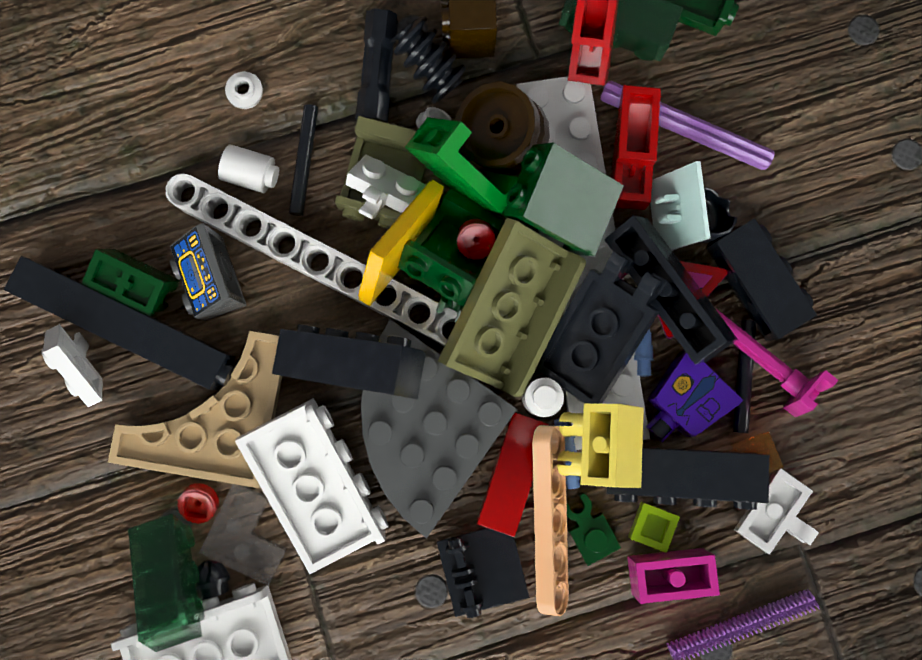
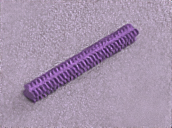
M807 589V591L803 590L802 593L799 591L798 595L794 593L789 598L786 596L785 600L781 598L776 603H768L767 606H763V609L759 607L758 610L757 608L754 609V612L750 610V614L746 612L745 615L741 614V617L737 615L736 618H732V621L728 619V623L725 620L723 624L720 622L719 626L715 624L714 627L710 626V629L707 627L706 631L702 629L701 633L697 631V635L694 632L692 636L689 634L688 638L686 636L683 639L679 638V642L676 639L675 643L671 641L670 645L669 643L666 644L673 660H681V658L686 660V656L691 660L690 655L695 658L694 653L700 656L699 651H701L704 655V649L709 653L708 648L713 651L712 646L717 650V644L722 648V642L727 646L725 641L731 644L730 639H732L735 643V637L740 641L739 636L745 639L743 634L749 637L748 632H750L753 636V630L758 634L757 629L763 632L761 627L767 630V625L771 629V623L776 627L774 622L780 625L779 620H781L784 624V618L789 622L788 617L794 620L792 615L798 618L797 613L802 617V611L807 615L806 610L812 613L810 608L816 611L814 606L818 609L820 608L814 595Z

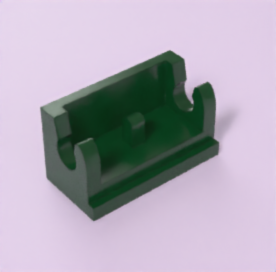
M95 249L81 284L146 316L152 317L154 313L164 311L168 307V303L164 302V298L169 291L173 292L177 289L180 280L116 249Z

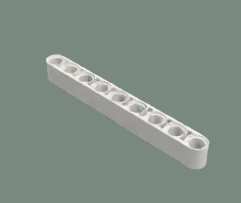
M185 173L177 174L167 182L165 190L168 200L184 213L445 347L447 339L444 338L442 330L447 323L455 321L456 311L445 308L439 314L436 311L438 302L393 279L385 287L396 291L397 296L393 304L381 306L377 303L376 299L371 306H368L358 300L361 284L354 289L344 286V278L347 273L359 271L363 276L366 265ZM189 187H194L195 193L192 199L182 202V192ZM220 204H228L227 214L221 219H214L213 213L215 208ZM255 220L261 221L262 227L260 232L255 236L248 237L246 235L248 224ZM286 237L294 238V249L287 254L279 253L278 246L281 240ZM318 254L328 255V266L322 271H313L311 268L312 259ZM422 304L430 309L431 314L426 322L417 324L410 320L409 314L414 306Z

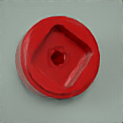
M481 219L468 220L457 231L458 249L462 255L469 259L479 260L487 257L496 241L491 225Z
M195 483L185 488L178 499L177 507L184 519L192 523L201 524L209 521L214 516L219 507V497L210 486Z

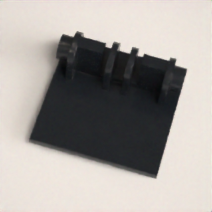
M486 528L437 541L455 617L466 615L467 618H474L482 614L481 610L530 598L514 537Z

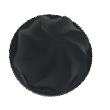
M206 560L193 573L192 591H197L199 600L222 595L230 590L228 581L231 579L230 573H228L222 563Z

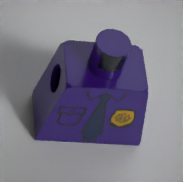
M683 350L676 356L648 398V401L659 413L646 425V428L662 443L675 429L685 437H695L737 407L743 399L705 362L695 365L685 350Z

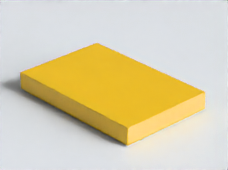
M434 180L429 181L370 250L358 300L371 306L400 270L398 265L404 245L409 240L415 241L434 218L444 189L443 185Z

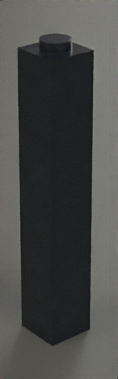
M21 256L3 289L209 390H220L221 386H226L235 369V366L232 365L236 358L235 356L161 320L146 316L82 285V282L36 260Z

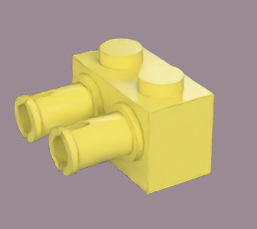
M584 403L583 413L564 412L560 416L559 422H570L573 425L559 426L560 433L564 437H582V452L562 451L557 461H570L571 465H557L559 473L563 476H581L580 485L641 488L644 408L623 404Z

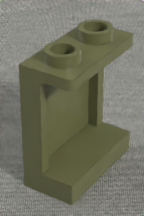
M358 116L355 127L357 138L347 174L367 154L423 182L427 167L405 148L417 131ZM346 174L341 195L336 196L335 204L339 210L343 211L342 216L363 222L367 216L359 213V209L365 204L366 199L362 198L363 193L346 185ZM384 205L374 219L379 221L378 225L380 227L389 229L402 213Z

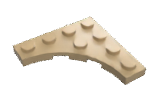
M249 331L241 358L232 372V377L227 385L215 396L210 397L202 405L190 411L189 414L168 422L145 426L116 424L108 463L261 488L235 440L237 437L275 418L282 376L272 374L279 336Z

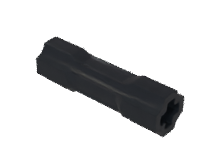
M374 8L366 11L365 47L361 87L357 98L356 120H358V116L388 123L390 108L389 90L393 50L396 46V41L389 42L397 35L398 26L397 14L388 9L380 10Z

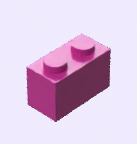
M704 548L627 556L631 593L640 604L720 595L715 555Z

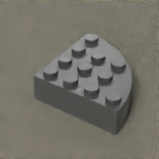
M390 319L379 338V342L386 343L388 336L401 337L412 340L411 348L426 351L418 399L363 390L361 400L363 439L371 468L384 494L402 518L427 539L517 409L471 376L438 362L439 353Z

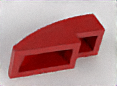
M577 0L571 40L573 46L567 81L603 86L607 83L619 0Z
M623 85L611 171V178L624 185L615 206L617 208L645 210L651 203L653 165L657 161L661 88Z
M518 413L513 414L477 518L478 525L515 537L533 481L532 442L534 431L539 425L549 424Z

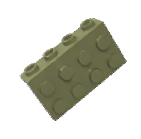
M506 218L438 362L499 388L514 397H521L530 383L531 377L586 266L585 258L568 252L520 222Z

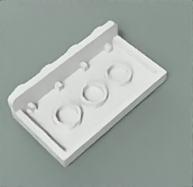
M314 398L250 430L235 440L309 574L373 541H376L377 544L386 541L385 528L389 527L379 506L373 508L367 495L371 494V491L364 476L361 473L355 475L349 464L353 458L343 439L337 441L330 429L334 426L330 413L324 405L318 407Z
M255 583L233 590V597L219 601L218 596L197 602L194 604L196 610L182 614L181 608L164 613L157 617L159 623L145 627L143 621L122 628L120 630L121 636L110 643L112 651L120 649L123 660H292L269 586L266 585L256 589Z

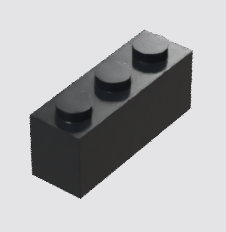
M754 218L706 249L717 266L728 271L725 276L726 280L751 319L756 321V326L765 341L769 342L782 338L817 316L812 308L814 302L810 294L804 288H800L792 277L793 269L790 263L783 256H779L772 246L771 234L765 226L758 224Z

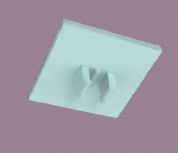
M695 161L653 179L650 203L653 226L669 248L675 250L710 239L701 161Z

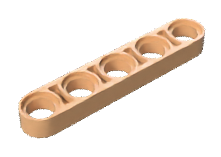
M539 425L534 431L532 442L536 603L541 614L562 616L567 609L569 600L566 476L559 473L557 465H566V461H557L559 454L565 451V437L560 433L559 426Z

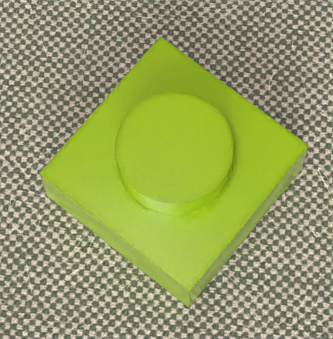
M641 501L628 538L667 553L680 517Z

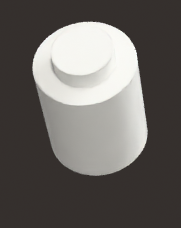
M231 144L223 151L218 169V177L221 181L265 193L269 187L274 188L277 183L279 167L275 166L274 157Z
M539 378L531 381L522 395V403L525 409L530 414L539 417H549L556 414L564 402V393L561 386L549 378Z

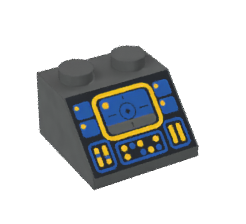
M202 223L193 227L170 246L174 258L170 259V265L175 277L178 280L182 279L186 293L182 294V300L190 315L194 314L195 318L207 321L247 306L222 236Z

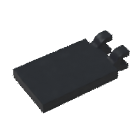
M613 251L602 273L595 269L589 271L554 330L547 348L536 367L538 371L549 379L556 381L563 389L583 403L602 404L660 312L650 304L662 292L668 281L656 273L650 274L646 272L637 289L622 279L628 274L635 260L624 253L619 254Z

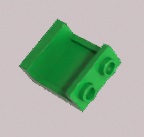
M427 117L405 148L450 189L484 209L502 214L507 207V195L511 188L516 185L518 177L487 170L480 173L458 152L472 132L460 121Z

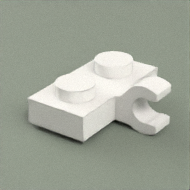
M367 154L348 172L346 179L347 186L363 193L362 198L366 199V202L359 209V213L370 219H374L384 205L403 213L426 186V184L414 177L408 176Z
M60 324L46 330L44 347L41 352L49 368L59 371L64 377L69 392L75 397L79 396L87 407L102 401L103 378L86 358L89 344L78 332L74 335V340H72Z
M776 468L769 478V503H757V510H747L734 530L768 554L775 548L785 531L802 543L811 545L819 532L797 518L796 515L813 491L781 468Z

